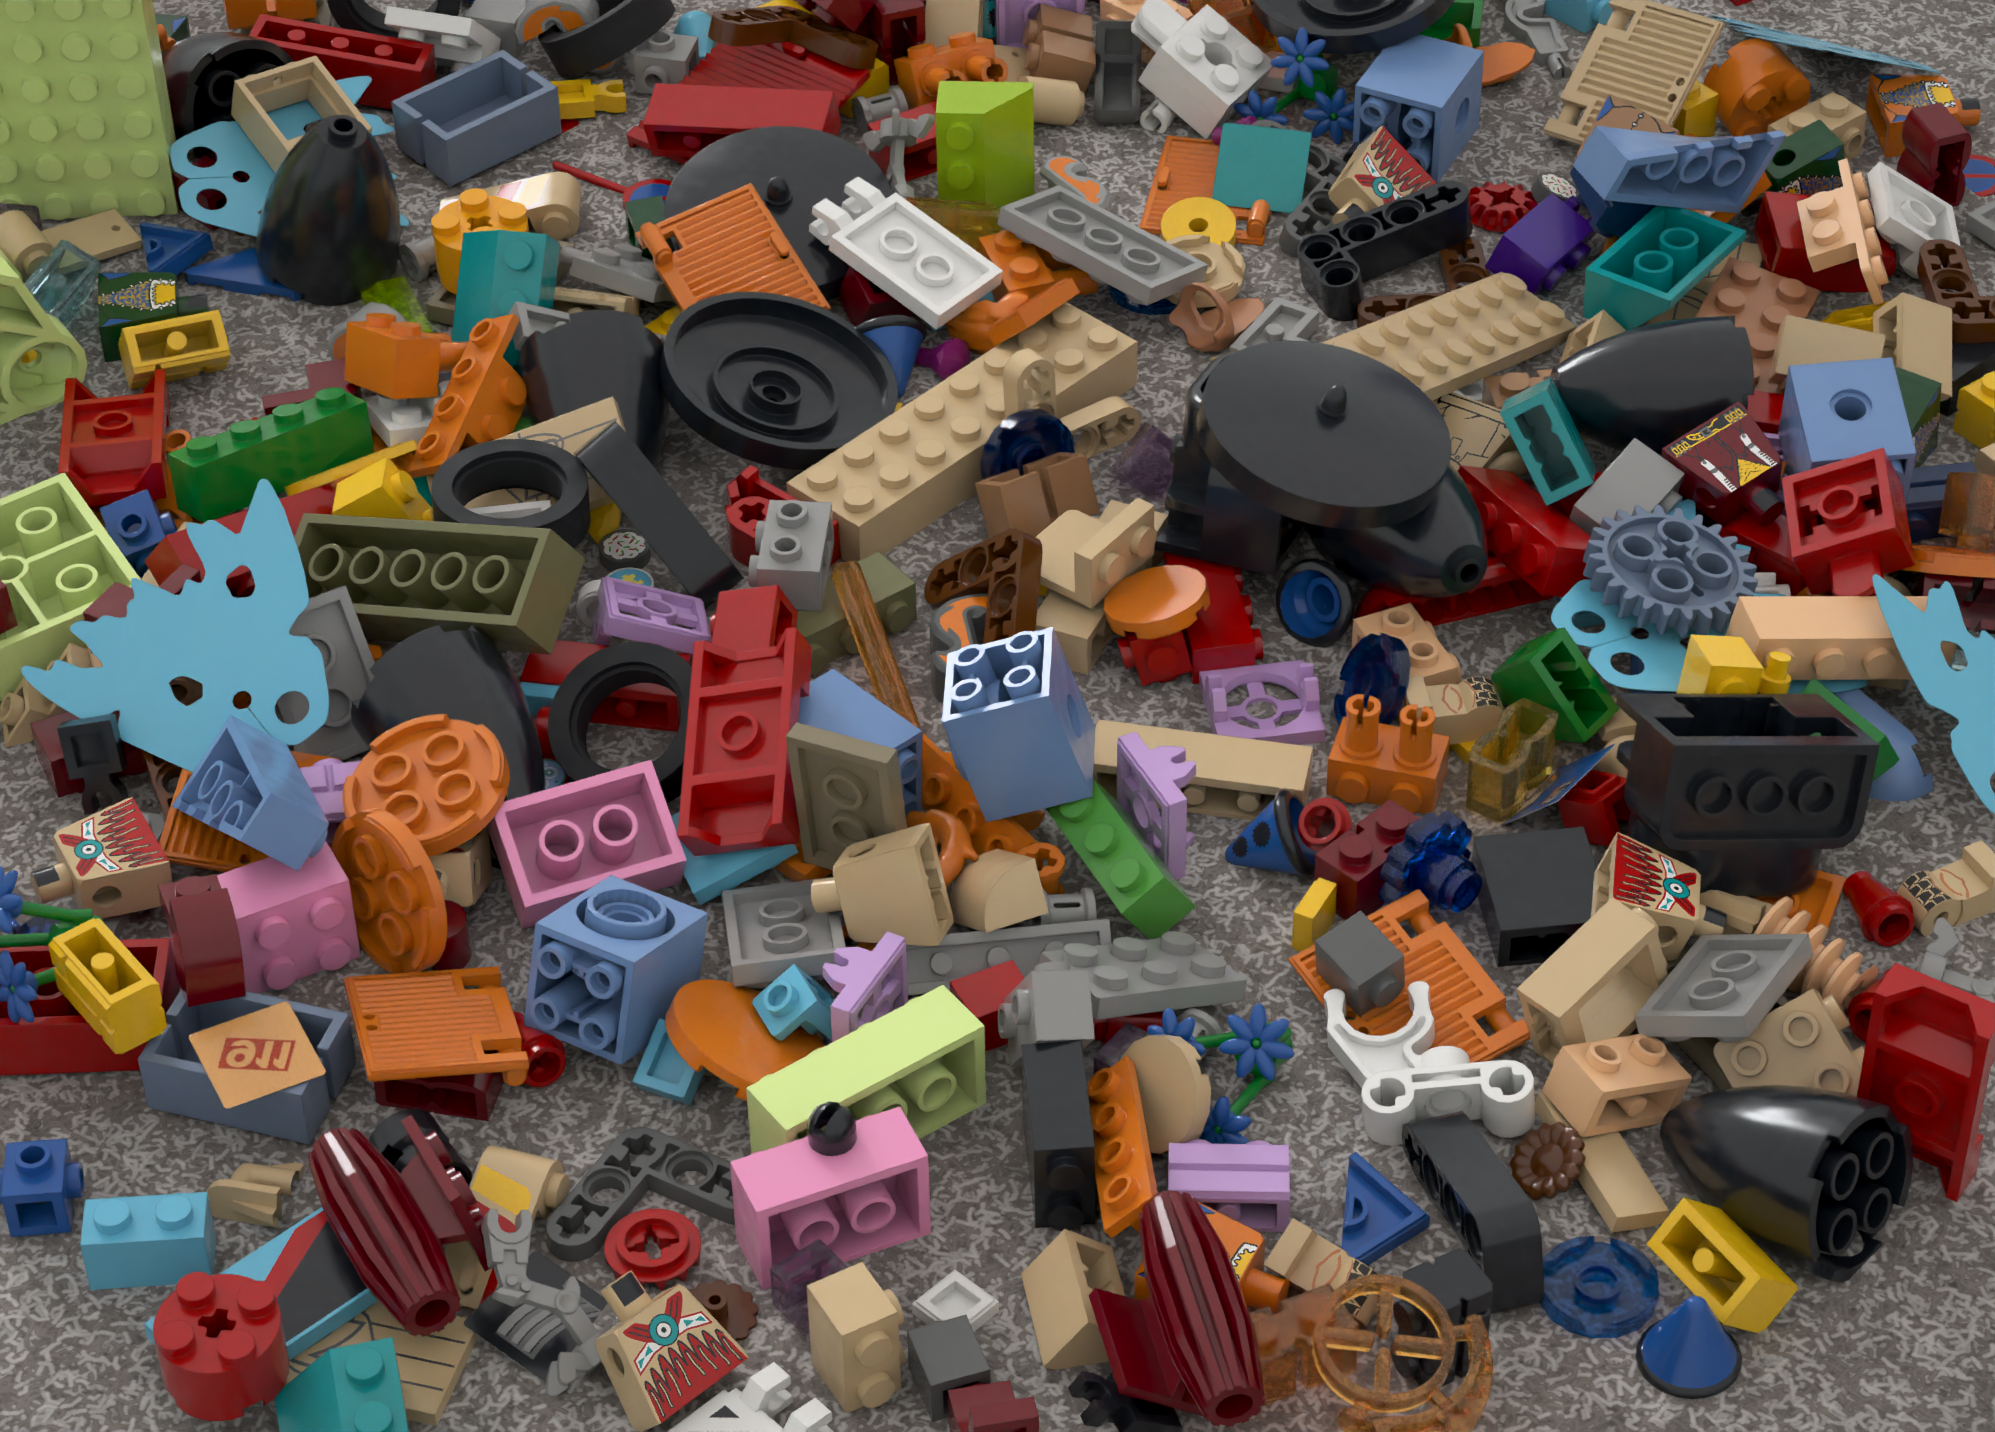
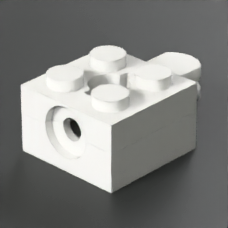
M1147 0L1131 23L1132 33L1155 52L1138 81L1205 139H1208L1216 127L1222 126L1236 112L1234 108L1236 103L1245 104L1248 101L1249 92L1251 90L1257 91L1273 68L1270 64L1272 59L1208 4L1187 21L1164 0Z

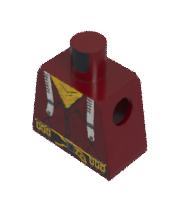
M1739 401L1662 448L1661 457L1685 473L1678 494L1683 496L1684 500H1693L1698 510L1718 524H1727L1748 511L1762 525H1768L1775 521L1783 512L1785 503L1775 494L1779 489L1781 477V457Z

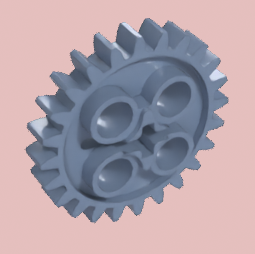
M1635 505L1632 516L1621 509L1616 511L1614 519L1604 516L1600 527L1593 528L1583 557V562L1586 563L1583 574L1585 577L1593 578L1590 585L1591 591L1604 592L1601 601L1603 605L1618 604L1620 606L1617 615L1619 618L1627 617L1631 614L1637 616V627L1639 628L1646 626L1648 622L1655 623L1658 634L1663 635L1667 627H1673L1681 638L1686 637L1689 628H1693L1699 635H1707L1710 627L1720 633H1724L1727 624L1730 623L1739 596H1754L1758 579L1754 578L1757 566L1747 563L1750 555L1749 550L1735 549L1738 541L1736 536L1722 538L1719 535L1722 525L1716 524L1707 528L1702 525V515L1698 514L1692 520L1685 519L1682 508L1678 507L1673 515H1666L1660 505H1655L1653 514H1648L1641 506Z

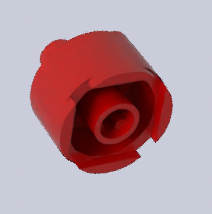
M192 1272L186 1274L178 1281L176 1290L167 1297L156 1313L153 1324V1336L162 1379L166 1391L175 1399L176 1406L184 1413L208 1421L233 1420L245 1416L244 1408L254 1405L261 1400L263 1406L275 1399L284 1387L289 1374V1357L280 1307L272 1286L267 1282L255 1281L251 1278L234 1274L209 1275L205 1272Z

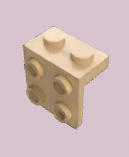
M1137 497L1107 524L1078 510L1064 512L1036 536V538L1040 539L1043 548L1040 584L1092 609L1107 596L1112 587L1130 576L1154 555V545L1157 538V533L1154 529V505Z
M1812 988L1768 1013L1749 1038L1735 1042L1719 1041L1714 1046L1713 1053L1732 1088L1764 1085L1803 1086L1857 1096L1865 1048L1861 1046L1854 1051L1842 1032V1029L1848 1027L1850 1023L1833 994L1823 999L1819 991Z

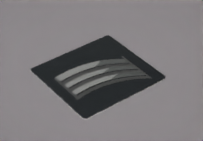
M534 1251L528 1258L526 1276L531 1281L563 1290L565 1282L569 1277L573 1276L538 1251ZM576 1278L581 1293L579 1305L590 1321L594 1323L608 1303L603 1296ZM493 1292L464 1321V1326L546 1383L550 1363L558 1361L560 1352H573L578 1344L560 1318L553 1312L524 1303L512 1307L492 1299Z

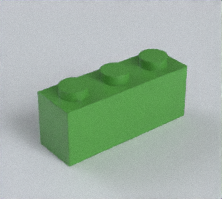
M1094 778L1092 797L1046 808L1120 913L1148 939L1161 937L1163 933L1167 932L1196 907L1120 803Z

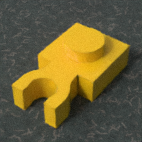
M590 79L549 81L558 87L561 119L596 117L595 111L627 112L626 93L623 90L622 79L608 80L600 84H591Z

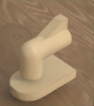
M1708 890L1700 893L1701 904L1727 913L1723 935L1754 934L1762 918L1773 906V904L1754 898L1735 896L1719 890Z
M294 1162L271 1166L254 1163L241 1164L234 1171L230 1179L216 1180L207 1189L206 1192H208L212 1216L219 1219L278 1228V1218L282 1219L281 1195L292 1197V1179H301L305 1170L304 1163Z

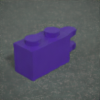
M1551 193L1502 235L1485 267L1493 274L1503 272L1517 276L1526 284L1527 290L1535 296L1543 289L1551 292L1567 273V267L1575 271L1589 255L1591 248L1587 243L1597 234L1589 224L1592 217L1586 220L1577 213L1581 204L1574 195L1563 202Z

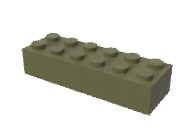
M303 513L294 537L305 572L309 598L338 587L346 586L366 639L401 642L422 630L437 625L444 632L468 630L471 625H474L489 635L498 650L550 655L552 654L585 560L580 553L559 535L547 528Z

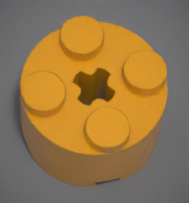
M471 188L463 191L459 196V200L446 205L431 219L436 268L441 284L445 289L457 295L463 233L490 230L529 232L525 205L503 197L488 196V193L483 189Z

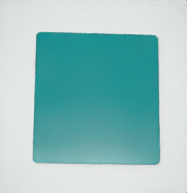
M1224 123L1212 199L1218 200L1226 206L1250 209L1255 201L1263 199L1270 205V211L1292 213L1302 202L1312 134L1305 131Z

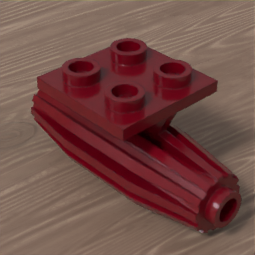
M412 1115L401 1120V1123L417 1153L401 1173L357 1129L351 1128L347 1130L343 1127L329 1130L317 1139L312 1145L314 1149L308 1155L310 1170L328 1223L365 1287L405 1331L413 1336L421 1334L422 1337L430 1336V1333L435 1331L440 1332L445 1329V1325L454 1321L456 1312L460 1311L461 1299L442 1245L467 1241L484 1271L486 1272L491 1269L487 1266L484 1238L481 1232V1223L484 1217L477 1206L470 1210L467 1209L477 1203L470 1187L461 1172H456L453 1166L444 1169L445 1166L452 1163V1160L435 1130L424 1136Z
M1173 1190L1160 1192L1154 1195L1152 1202L1146 1203L1142 1207L1143 1212L1139 1213L1138 1218L1145 1279L1151 1297L1136 1300L1095 1288L1089 1294L1098 1330L1113 1371L1114 1380L1120 1394L1203 1416L1207 1422L1210 1421L1212 1425L1218 1427L1220 1425L1231 1427L1240 1422L1243 1424L1249 1421L1250 1417L1256 1416L1261 1411V1405L1265 1404V1393L1256 1330L1230 1255L1195 1197L1192 1198L1189 1193L1183 1192L1181 1194Z

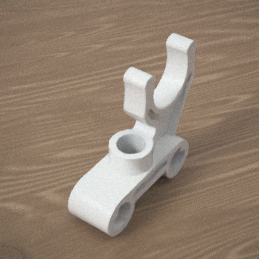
M1416 981L1408 986L1409 1007L1413 1016L1407 1025L1395 1033L1383 1036L1366 1035L1356 1031L1346 1022V998L1342 990L1331 989L1324 994L1325 1015L1328 1019L1326 1029L1328 1048L1362 1088L1361 1099L1364 1128L1366 1134L1373 1141L1390 1146L1403 1144V1124L1463 1111L1470 1120L1482 1119L1485 1127L1492 1134L1504 1138L1521 1136L1529 1131L1534 1124V1078L1531 1070L1524 1064L1515 1060L1470 1063L1468 1053L1461 1048L1439 1046L1429 1049L1435 1039L1434 1018L1430 1010V987L1426 982Z

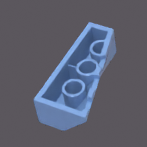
M1596 126L1585 141L1584 147L1573 166L1595 191L1607 201L1739 213L1786 135L1779 130L1746 136L1691 137Z
M232 715L229 716L172 804V807L297 871L300 870L307 857L312 858L321 850L328 834L327 827L329 822L287 745Z

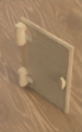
M1610 0L1609 5L1613 12L1606 25L1598 23L1560 96L1564 107L1557 120L1549 118L1543 129L1544 135L1581 146L1609 94L1673 127L1725 23L1650 0ZM1634 14L1627 30L1624 31L1631 15ZM1583 108L1586 109V110L1584 111V113H1583V115H1582V117H1581V119H1580L1578 125L1575 126V124H1576V122H1577V120H1578V118H1579V116H1580V114H1581Z

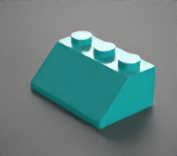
M1656 205L1586 268L1583 317L1590 319L1604 309L1628 331L1671 309L1746 239V230L1685 208Z
M507 230L463 233L452 342L469 341V334L477 322L486 318L492 319L508 315L516 301L553 309L560 242L547 234ZM512 336L503 358L519 374L518 355L520 350L515 349Z
M393 1337L329 1349L285 1385L275 1397L279 1432H410Z

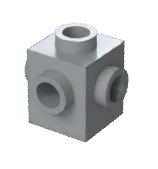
M658 30L650 38L638 45V47L632 49L629 56V72L635 75L636 93L652 95L656 83L678 84L679 81H683L684 75L688 76L689 71L694 70L695 64L700 63L698 37Z

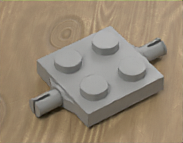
M566 244L560 250L559 263L571 266L569 273L571 276L652 303L671 301L677 304L654 268L653 260L642 257L643 251L640 248L626 244H615L614 249L593 248V251L586 252Z

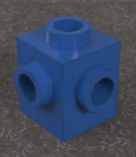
M148 489L99 508L108 534L140 577H143L149 569L145 563L146 558L166 535L178 531L170 512L161 513Z
M67 1138L6 1143L4 1168H0V1204H3L10 1236L18 1237L72 1232L74 1198L84 1197L85 1182L82 1163L72 1162ZM46 1201H49V1202H47V1203H45V1204H36V1202H46Z

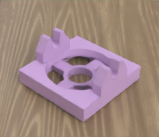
M608 576L602 577L597 592L599 606L592 631L593 644L608 645L611 637L616 636L637 642L657 644L671 650L680 651L681 653L691 654L692 663L694 642L705 640L712 643L704 603L700 598ZM619 611L636 614L639 617L619 613ZM671 624L683 625V626H686L687 629H686V628H682V627L673 626V625H671Z
M1295 660L1199 672V685L1213 734L1295 745L1325 742L1326 729L1319 710L1318 678L1314 677L1313 663ZM1271 682L1284 686L1295 693L1298 699L1279 701L1275 697L1265 694L1262 683ZM1245 685L1248 698L1239 706L1227 707V693L1238 686ZM1267 702L1275 706L1277 712L1271 718L1257 719L1250 716L1246 709L1252 703ZM1299 714L1297 718L1288 724L1275 727V723L1283 715ZM1245 720L1251 725L1258 726V729L1243 726L1234 721Z
M1135 731L1118 737L1117 801L1174 878L1179 879L1185 877L1186 850L1194 842L1193 832H1186L1187 798L1179 788L1185 787L1196 775V763L1194 760L1186 761V750L1184 747L1159 746L1149 750ZM1155 799L1162 807V817L1160 816Z
M887 931L872 951L861 947L836 948L834 951V962L838 965L825 963L822 966L823 978L834 991L840 993L830 1006L832 1041L826 1037L827 1045L857 1030L863 1024L872 1022L908 1002L907 951L905 938ZM866 1003L861 1018H857L858 1012Z

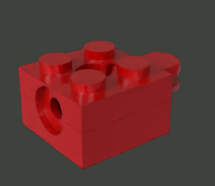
M1884 447L1782 478L1792 558L1812 595L1832 590L1833 596H1876L1872 581L1874 574L1884 579V574L1915 566L1903 486Z

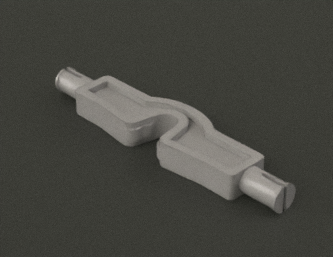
M1500 0L1505 8L1504 24L1508 32L1518 40L1525 42L1530 48L1535 49L1533 56L1535 61L1540 66L1547 65L1554 80H1560L1562 76L1564 79L1570 78L1572 70L1566 63L1569 48L1560 34L1556 20L1553 18H1542L1545 13L1544 1Z

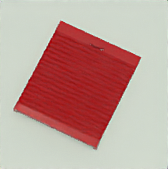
M789 41L744 47L729 46L717 42L716 48L712 47L711 52L706 53L705 59L701 58L700 63L695 64L694 70H690L688 76L684 75L683 81H679L678 84L834 91L839 110L870 78V74L867 69H855L841 65ZM640 120L639 125L634 126L626 134L629 147L635 148L639 145L650 150L643 127L644 121ZM667 157L683 165L691 159L687 157Z

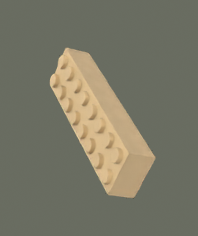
M1066 302L1029 328L1000 343L786 482L787 494L800 501L832 502L833 519L838 521L841 559L852 565L878 551L884 555L977 493L975 483L984 480L982 463L986 446L996 429L1006 421L1003 370L1013 354L1022 349H1033L1053 365L1056 383L1057 418L1060 419L1105 398L1119 397L1136 386L1138 341ZM1039 406L1034 407L1030 411H1039Z

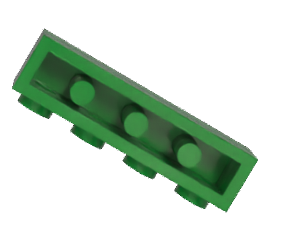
M325 388L318 391L314 398L299 404L280 405L273 409L272 414L257 420L238 421L229 427L230 430L212 437L203 436L191 439L186 443V447L168 453V460L177 509L205 523L250 506L258 482L261 479H267L278 495L285 492L284 487L374 453L367 402L346 392L342 388Z

